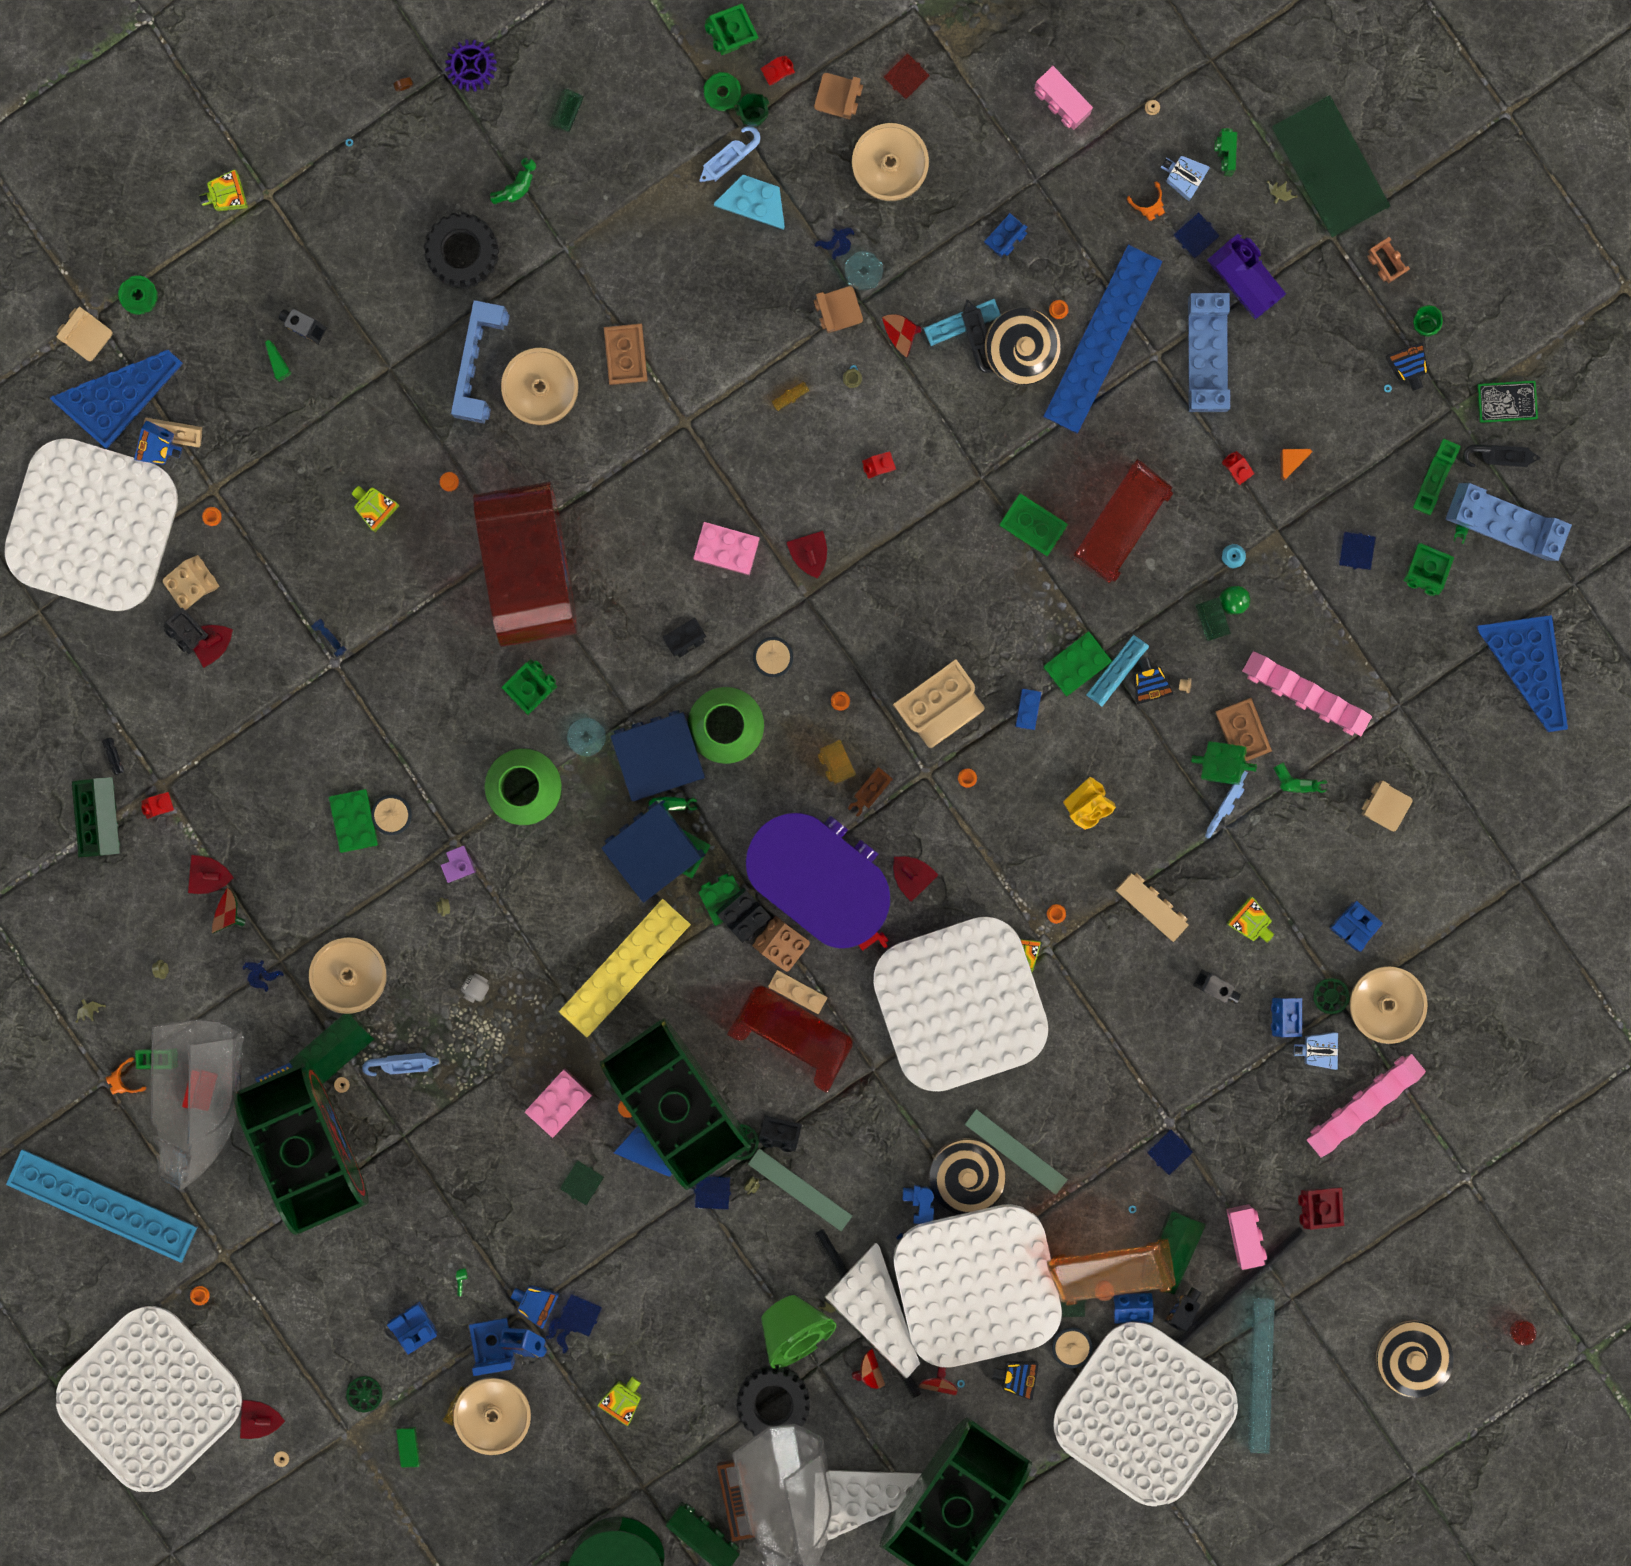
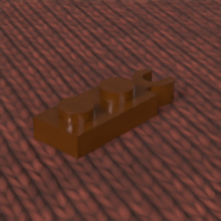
M878 767L855 794L854 797L858 801L851 803L848 809L851 810L853 806H857L859 812L856 816H860L863 811L862 807L865 805L869 809L893 779Z

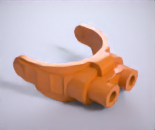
M1154 182L1159 198L1157 203L1151 207H1139L1132 202L1130 196H1127L1128 203L1141 212L1143 216H1146L1148 221L1155 219L1157 214L1161 216L1165 213L1159 182Z
M133 1057L123 1062L116 1071L111 1073V1076L106 1077L107 1083L112 1085L110 1090L113 1095L118 1092L120 1094L125 1092L137 1093L146 1090V1086L138 1090L129 1089L121 1081V1070L126 1063L134 1060Z

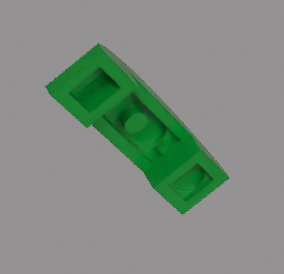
M1443 438L1421 484L1413 505L1414 509L1429 516L1431 515L1438 500V495L1461 446Z

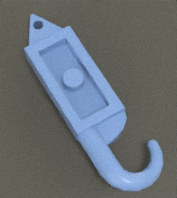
M751 126L741 129V132L751 131L754 135L753 140L747 145L737 140L728 144L703 165L704 169L700 182L711 180L716 182L756 148L760 142L758 130Z
M1244 771L1242 774L1240 785L1233 784L1207 828L1206 838H1210L1221 819L1226 814L1230 815L1234 808L1232 803L1235 798L1239 799L1244 791L1242 788L1244 785L1243 781L1248 772Z

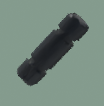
M109 737L102 740L104 748L107 749L105 751L110 765L113 766V773L115 775L123 773L124 768L120 764L121 760L116 747H114L113 738Z

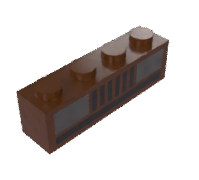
M740 1458L717 1463L732 1542L755 1537V1531H758L756 1519H752L751 1513L754 1512L753 1502L748 1500L747 1494L750 1493L749 1483L744 1481L743 1475H746L745 1464L741 1463Z

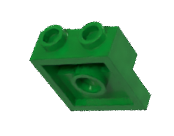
M743 4L713 14L705 21V30L707 34L712 35L714 39L713 47L716 52H720L721 56L759 38Z
M1222 128L1214 142V151H1217V157H1223L1221 160V171H1224V176L1232 177L1236 171L1237 132H1233V129Z
M1418 543L1403 581L1407 582V585L1411 588L1420 587L1424 589L1425 593L1430 596L1439 595L1446 583L1454 557Z
M532 659L526 662L501 687L527 715L557 688L555 678L550 674L546 675L542 671L543 666L538 661H533Z
M728 873L717 878L719 882L713 885L711 882L700 886L701 891L698 892L715 926L723 923L715 912L740 891L734 876H729Z

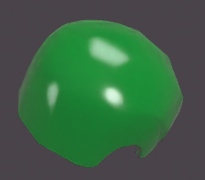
M1432 305L1420 307L1413 319L1415 331L1422 336L1428 337L1437 334L1443 323L1441 311Z
M1230 586L1225 588L1220 594L1219 604L1221 609L1227 614L1237 615L1247 610L1251 599L1249 592L1245 588Z

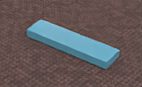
M995 299L975 306L980 308L984 324L995 320L1001 315ZM963 312L923 328L930 346L966 332L961 316Z
M1133 635L1086 695L1102 707L1149 646Z

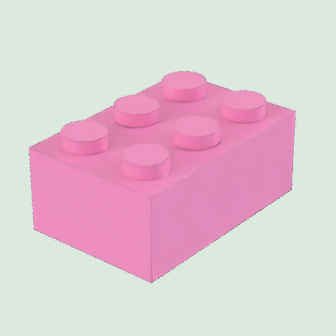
M1054 66L1036 81L1034 87L1036 91L1034 93L1040 100H1045L1049 104L1048 108L1055 115L1058 113L1063 118L1061 121L1067 128L1071 127L1074 130L1091 114L1093 107Z
M704 522L694 560L750 576L760 538Z
M565 1068L530 1105L525 1113L553 1138L593 1093Z
M1249 1204L1226 1209L1238 1266L1244 1270L1265 1265L1264 1260H1267L1265 1248L1260 1244V1241H1263L1261 1229L1256 1225V1222H1259L1257 1210Z

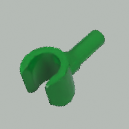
M466 1268L459 1269L456 1272L457 1296H462V1280L468 1279Z

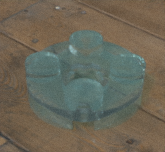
M860 251L855 253L845 264L844 274L847 283L859 290L875 288L883 275L881 261L871 252ZM862 267H866V270L869 271V273L862 275L861 272H859L858 270H861Z
M582 718L571 725L567 740L575 753L581 756H593L603 748L606 742V733L599 722L591 718ZM584 732H588L589 735H592V738L589 739L588 743H585V740L581 739V736L584 735Z

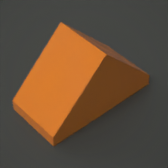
M1282 449L1281 479L1283 481L1287 479L1313 451L1311 449Z

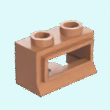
M1390 237L1372 247L1368 251L1369 255L1367 256L1371 264H1376L1379 268L1378 275L1382 281H1387L1388 284L1410 270L1409 266L1405 267L1400 260V253L1391 246ZM1381 248L1397 271L1392 276H1390L1376 254Z

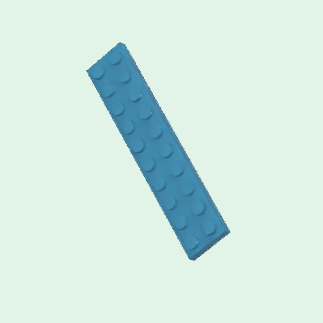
M24 1149L21 1150L6 1185L180 1263L183 1262L198 1228L193 1224Z

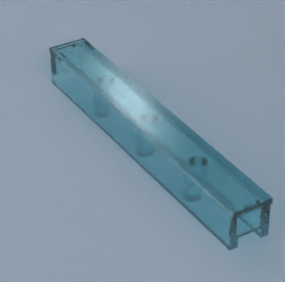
M1253 1297L1248 1437L1250 1453L1269 1454L1275 1303L1273 1298Z

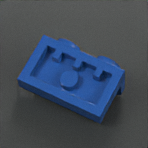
M1009 213L984 243L1001 258L1004 254L1008 256L1015 248L1012 245L1017 240L1021 242L1027 235V232H1025L1027 226L1023 225Z
M1273 998L1271 1005L1272 1036L1302 1037V998Z
M1152 1293L1114 1294V1324L1153 1322L1154 1307Z

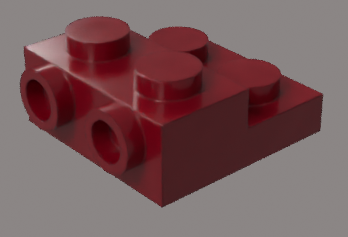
M1341 1187L1301 1190V1195L1298 1196V1203L1302 1206L1299 1222L1303 1229L1313 1230L1344 1226Z

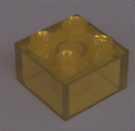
M841 740L819 749L820 753L817 755L821 764H826L828 771L825 773L829 782L834 781V784H837L856 775Z

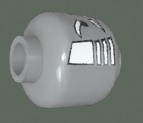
M476 973L474 976L468 975L461 987L462 993L465 994L463 998L472 1003L475 1000L482 1001L489 990L488 980Z

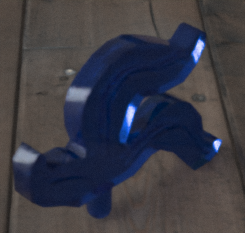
M834 228L833 232L835 235L832 237V240L828 242L818 240L815 243V247L821 246L826 250H832L838 240L840 247L833 251L832 259L836 260L837 256L845 255L850 250L851 242L846 236L849 234L854 235V231L851 228L841 229L839 232Z
M263 960L259 964L256 962L245 963L243 970L246 968L252 970L248 975L249 984L254 988H264L265 992L268 991V985L259 979L260 973L267 981H272L280 975L284 976V973L280 970L268 973L262 967L264 964Z
M566 1312L568 1315L567 1321L559 1317L553 1319L549 1324V1335L546 1336L547 1339H552L557 1329H564L557 1337V1342L563 1348V1353H566L569 1349L565 1337L570 1331L577 1332V1329L573 1328L574 1314L571 1312Z

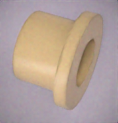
M1149 100L1145 104L1146 113L1156 115L1160 111V104L1156 100Z
M1188 678V680L1181 679L1179 690L1189 693L1191 678Z
M340 1077L335 1081L334 1087L336 1091L343 1093L349 1089L350 1083L348 1079Z
M280 1451L275 1454L274 1463L277 1466L284 1467L288 1464L289 1455L286 1452Z

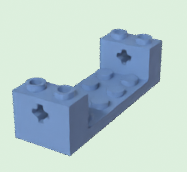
M1191 293L1188 297L1189 412H1227L1230 409L1227 362V315L1230 313V293Z
M475 300L473 302L451 411L454 418L484 424L485 419L489 420L491 408H489L488 404L483 400L468 398L467 396H470L472 385L469 382L470 377L474 378L476 366L473 363L474 358L477 359L479 355L477 343L478 340L482 339L483 335L481 326L504 330V325H508L510 316L504 306Z
M1471 483L1458 484L1446 520L1544 560L1559 561L1572 526L1571 524L1557 518H1545L1486 493L1487 490Z

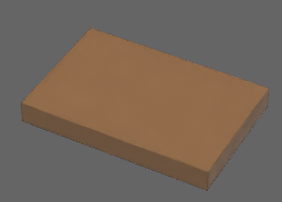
M642 324L604 327L609 385L647 382Z
M1252 698L1215 712L1227 744L1246 746V761L1272 752Z

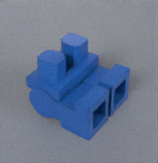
M1355 901L1348 906L1329 928L1341 939H1346L1345 942L1354 950L1361 952L1383 923L1358 901Z
M914 1184V1188H903L902 1200L913 1201V1206H919V1213H914L913 1223L922 1224L933 1221L934 1206L930 1205L934 1195L929 1187H920V1185Z
M420 1301L387 1323V1326L397 1337L408 1355L437 1336V1330Z

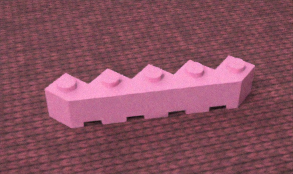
M1252 652L1242 670L1249 675L1247 679L1256 684L1261 682L1270 687L1272 693L1280 697L1284 695L1296 702L1295 705L1299 708L1312 710L1320 715L1319 718L1327 723L1332 721L1344 728L1342 731L1351 736L1354 733L1362 736L1372 718L1364 710L1347 703L1339 696L1325 691L1315 683L1298 676L1293 671L1276 664L1257 652Z
M1412 1054L1406 1058L1404 1056L1398 1058L1394 1062L1395 1065L1386 1073L1376 1076L1373 1079L1374 1082L1364 1091H1358L1352 1097L1353 1100L1342 1109H1336L1331 1114L1332 1117L1321 1126L1317 1125L1310 1131L1311 1135L1307 1141L1321 1158L1332 1152L1342 1140L1354 1134L1363 1123L1376 1116L1385 1105L1397 1099L1407 1087L1416 1083L1425 1074L1426 1071Z

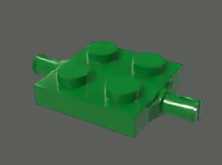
M1208 741L1204 757L1192 755L1191 760L1192 763L1202 764V780L1240 785L1241 776L1245 770L1256 772L1257 764L1246 763V746Z

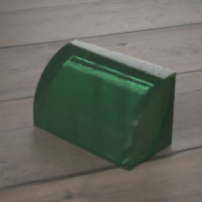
M569 89L562 90L548 126L564 132H570L584 96Z
M1219 597L1195 605L1207 641L1231 634Z

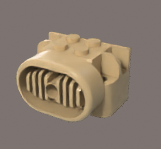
M957 660L951 662L892 705L913 732H917L929 748L936 746L985 709L974 693V683Z

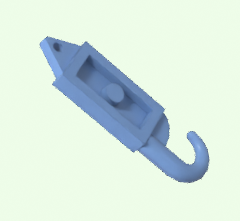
M426 1053L387 1056V1058L367 1060L364 1062L362 1070L368 1076L377 1075L376 1072L368 1070L369 1067L381 1066L383 1071L390 1074L425 1072L438 1064L439 1059L427 1056Z

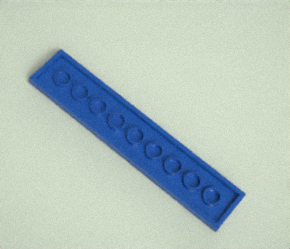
M1130 245L1127 246L1043 416L1044 418L1078 434L1163 261Z

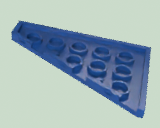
M166 350L138 363L123 367L118 371L108 373L105 376L93 379L55 396L53 395L50 399L103 447L108 449L183 363L169 350Z

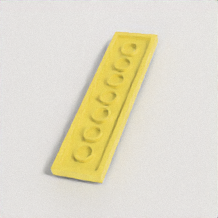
M662 899L562 1007L559 1013L587 1038L691 924Z

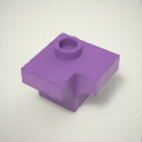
M465 845L447 852L449 862L441 865L447 883L476 872Z

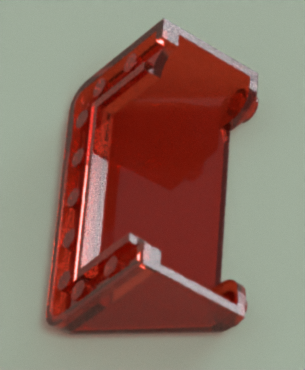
M1136 459L1071 559L1108 584L1111 581L1115 582L1121 574L1118 570L1164 500L1168 502L1174 492L1171 491L1173 487L1145 463Z
M757 986L752 990L727 1033L728 1036L741 1041L746 1039L752 1031L817 1069L814 1083L826 1093L831 1088L853 1046L852 1040L848 1035L764 986Z

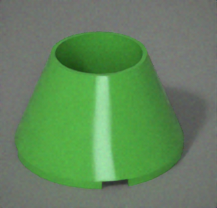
M720 687L706 692L694 703L689 713L688 727L695 748L702 756L713 762L730 764L747 758L756 750L763 736L764 719L759 705L750 695L736 688ZM723 706L737 709L744 720V729L741 736L736 741L728 744L714 741L707 731V720L710 714L715 709Z
M515 749L504 753L491 765L485 779V795L491 809L501 819L516 825H531L545 819L556 808L561 796L562 784L557 768L544 754L531 749ZM518 768H526L532 771L539 782V791L536 798L524 806L512 803L507 798L504 790L507 776Z
M796 1295L785 1297L776 1302L761 1317L768 1360L772 1368H775V1365H778L780 1368L788 1366L809 1355L818 1348L816 1346L818 1342L822 1339L826 1341L836 1329V1323L833 1319Z

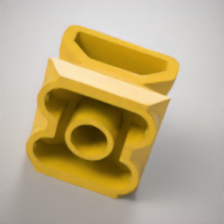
M1092 777L1086 779L1063 801L1070 813V818L1075 824L1085 830L1095 826L1101 818L1110 815L1116 808L1114 802L1104 797L1106 793L1103 785Z

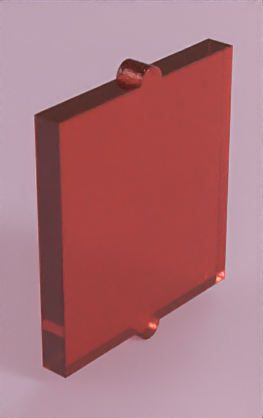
M907 53L884 78L893 86V90H897L907 99L930 75L920 66L919 62L917 63Z

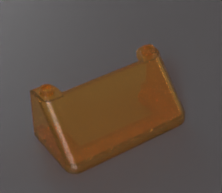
M1168 1239L1158 1240V1242L1153 1243L1148 1242L1139 1247L1073 1256V1253L1067 1256L1060 1254L1047 1260L1048 1271L1061 1302H1066V1305L1077 1304L1078 1300L1159 1289L1160 1292H1166L1176 1285Z

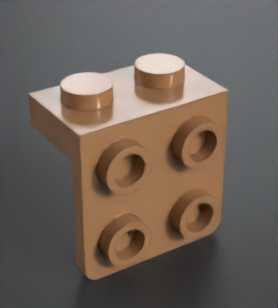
M824 73L814 105L815 110L850 120L852 114L855 115L858 103H855L856 97L861 96L863 85L860 84L861 79L853 77V80Z
M848 286L824 294L822 292L816 294V300L813 301L816 311L821 312L822 318L819 320L822 329H826L827 334L863 322L853 287Z
M775 915L769 921L762 934L756 938L752 946L777 966L788 972L809 946V941Z

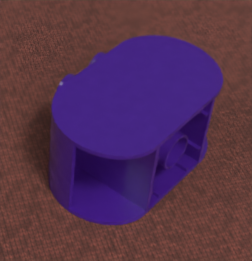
M789 813L775 817L758 830L748 848L746 870L753 887L825 945L834 948H850L870 939L883 925L890 907V891L887 880L882 871L872 863L879 854L862 840H859L852 847L842 839L848 829L832 816H829L824 823L813 816L803 813Z

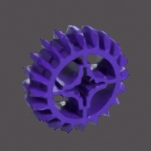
M465 40V46L458 42L459 49L457 50L453 46L454 54H447L452 60H445V63L450 65L445 68L446 72H451L447 76L448 79H453V85L459 83L458 88L460 90L466 85V92L470 91V87L473 88L474 92H477L476 86L478 85L483 90L484 86L482 83L485 82L487 85H490V81L487 78H495L490 73L497 71V68L492 66L497 64V61L492 59L495 56L494 53H488L490 51L489 46L483 49V42H480L478 46L476 40L472 41V45H470L468 40ZM474 51L478 52L479 54H475L473 57H467L464 53ZM485 57L486 70L482 73L479 69V64ZM458 58L463 62V67L459 74L456 73ZM466 61L468 63L474 62L476 71L471 68L469 70ZM471 74L476 75L477 77H479L478 79H475V80H465V79H463L464 77H467L468 75H471Z

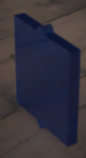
M1199 212L1174 234L1175 238L1183 245L1182 248L1186 249L1194 259L1220 236L1212 228L1211 223L1207 222Z
M1344 532L1339 565L1353 567L1354 570L1357 568L1371 570L1376 537L1362 535V533Z
M1170 1129L1147 1153L1157 1162V1166H1160L1170 1175L1193 1151L1184 1143V1139H1180Z
M707 1176L697 1183L696 1190H694L696 1194L695 1208L729 1210V1196L731 1195L730 1178Z
M571 1294L566 1306L563 1307L564 1311L558 1323L589 1337L594 1324H597V1317L602 1307Z

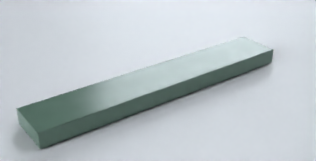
M977 1109L966 1121L965 1125L1054 1194H1057L1068 1180Z
M760 1148L748 1163L752 1168L838 1230L842 1231L853 1215Z

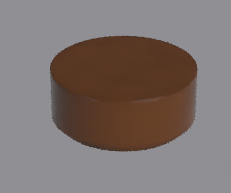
M411 77L394 82L395 91L399 92L413 86Z

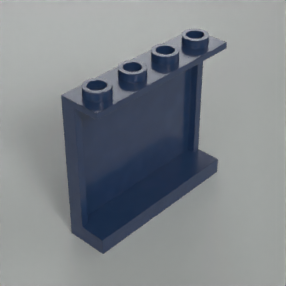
M679 710L668 713L669 717L662 719L661 716L650 719L651 723L643 725V722L632 725L633 729L625 731V728L613 731L614 735H611V739L632 802L705 778L684 712L680 713Z
M664 800L660 803L655 801L648 806L649 811L647 813H639L633 818L635 821L633 824H625L619 829L620 834L616 837L614 834L604 841L606 845L602 847V850L643 903L706 855L702 849L699 851L696 849L663 806Z

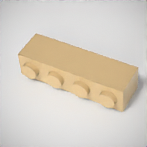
M1130 873L1115 891L1174 942L1189 926L1186 923L1188 919L1181 912L1176 914L1172 910L1173 905L1166 899L1162 901L1158 898L1159 893L1152 886L1147 888L1143 884L1145 880L1140 875Z

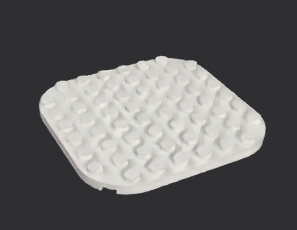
M73 439L51 441L43 445L34 454L29 463L5 542L7 565L19 581L30 587L110 611L129 610L141 604L148 597L154 586L177 511V489L168 473L155 464L136 461L133 457Z
M977 917L901 942L888 949L881 956L875 967L874 988L899 1064L905 1076L922 1089L945 1091L1024 1065L1033 1060L1042 1051L1046 1043L1048 1021L1021 940L1011 926L999 919Z
M1011 1204L999 1205L918 1224L909 1229L896 1245L893 1257L894 1268L911 1342L917 1354L926 1362L939 1367L965 1365L1039 1347L1056 1333L1060 1325L1062 1309L1045 1231L1036 1215L1023 1207Z
M156 1306L140 1307L125 1315L63 1375L56 1390L57 1411L65 1425L122 1484L138 1492H156L171 1485L234 1424L242 1406L241 1389L232 1373L175 1314Z
M1127 1322L1112 1329L1101 1341L1059 1402L1055 1410L1053 1425L1057 1441L1071 1457L1135 1501L1148 1506L1170 1504L1187 1491L1234 1423L1238 1403L1234 1387L1220 1371L1156 1327L1144 1322Z

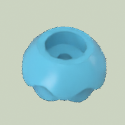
M1232 544L1224 548L1222 561L1229 568L1240 567L1245 562L1246 553L1241 546Z

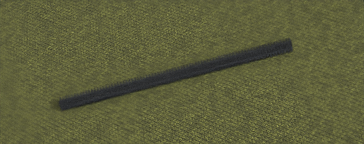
M1300 1227L1293 1231L1294 1233H1291L1285 1241H1282L1283 1243L1270 1252L1271 1254H1268L1267 1260H1264L1265 1265L1258 1266L1257 1268L1254 1267L1248 1276L1245 1275V1279L1242 1278L1241 1282L1235 1285L1236 1287L1233 1286L1232 1290L1228 1291L1227 1295L1221 1298L1222 1300L1219 1299L1218 1303L1212 1306L1213 1308L1208 1309L1209 1311L1205 1312L1204 1316L1198 1319L1199 1321L1196 1320L1195 1324L1191 1325L1190 1329L1184 1332V1334L1182 1333L1181 1337L1175 1341L1185 1347L1190 1340L1192 1341L1199 1332L1203 1331L1202 1328H1206L1211 1323V1320H1215L1225 1310V1307H1229L1234 1302V1299L1236 1300V1298L1240 1297L1241 1293L1243 1294V1291L1245 1292L1248 1289V1286H1252V1283L1254 1284L1257 1278L1261 1277L1260 1275H1263L1264 1272L1266 1273V1270L1268 1271L1271 1265L1273 1266L1275 1262L1277 1263L1280 1257L1284 1256L1285 1252H1289V1249L1291 1250L1294 1244L1296 1245L1303 1236L1305 1237L1306 1233Z
M824 1229L816 1232L815 1236L819 1237L818 1240L819 1242L821 1241L822 1248L826 1250L827 1256H830L831 1262L837 1268L836 1271L838 1270L839 1274H841L840 1277L842 1276L843 1278L849 1270L830 1242ZM901 1373L899 1374L900 1378L902 1377L903 1379L902 1382L906 1383L907 1390L911 1392L912 1398L922 1394L911 1375L905 1378Z

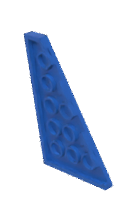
M1552 615L1476 626L1483 640L1547 732L1568 729Z

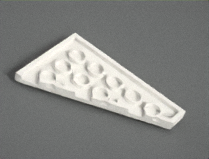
M874 1243L824 1298L905 1378H908L920 1365V1362L912 1345L910 1334L880 1247L877 1243Z
M816 1469L813 1546H818L825 1541L836 1538L838 1535L849 1532L862 1524L896 1510L922 1473Z

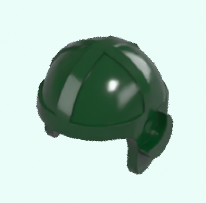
M747 93L737 102V108H734L736 116H740L744 124L758 127L768 117L767 105L769 101L763 94Z

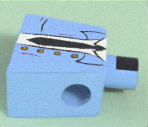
M1181 156L1177 163L1166 158L1161 166L1162 169L1170 173L1166 182L1188 201L1191 200L1210 168L1184 156Z
M1328 1032L1305 1036V1044H1294V1056H1305L1304 1061L1308 1065L1338 1070V1033Z

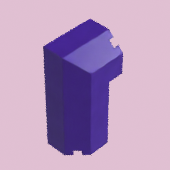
M1237 234L1207 261L1251 316L1257 319L1282 299L1286 293L1263 266L1262 260L1259 261L1261 252L1254 242L1247 237L1242 239L1240 238L1242 235Z

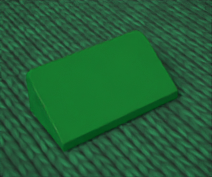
M416 1427L396 1429L401 1467H419L420 1458Z

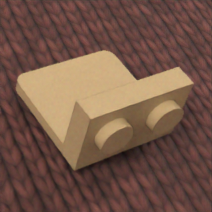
M75 308L69 315V321L59 327L56 337L87 361H93L110 339L113 332L83 308Z
M198 555L182 562L163 579L164 585L179 607H183L185 610L202 596L220 587Z
M1385 781L1376 782L1371 790L1373 794L1369 800L1366 799L1361 808L1363 810L1362 815L1390 831H1396L1412 803V798L1389 786L1390 784Z

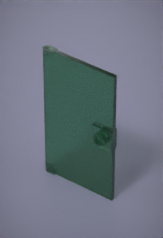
M1331 95L1271 127L1331 238L1391 206Z

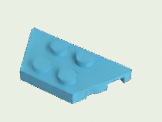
M742 175L714 203L715 207L782 230L785 228L780 188L778 186Z

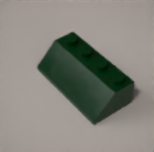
M113 777L72 781L78 857L120 854Z
M353 1013L343 1014L289 1062L294 1067L308 1061L324 1084L375 1038Z
M1170 1209L1140 1277L1141 1282L1175 1295L1206 1224Z
M681 1502L667 1518L665 1526L712 1566H732L740 1555L739 1546L732 1542V1540L728 1541L725 1539V1534L717 1527L715 1529L709 1525L710 1521L703 1515L699 1517L694 1512L695 1508L689 1503L684 1504Z

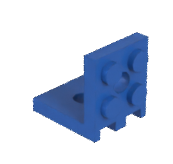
M508 1318L469 1324L476 1362L472 1368L473 1376L511 1370L515 1364L514 1353L498 1347L503 1328H509ZM494 1335L497 1338V1343L489 1345L486 1342V1337Z

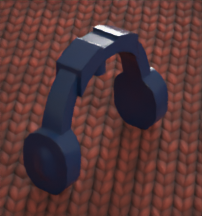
M319 619L311 626L314 631L320 630L334 649L337 650L334 655L337 658L340 657L347 649L345 646L341 647L335 636L328 628L324 627L325 622Z

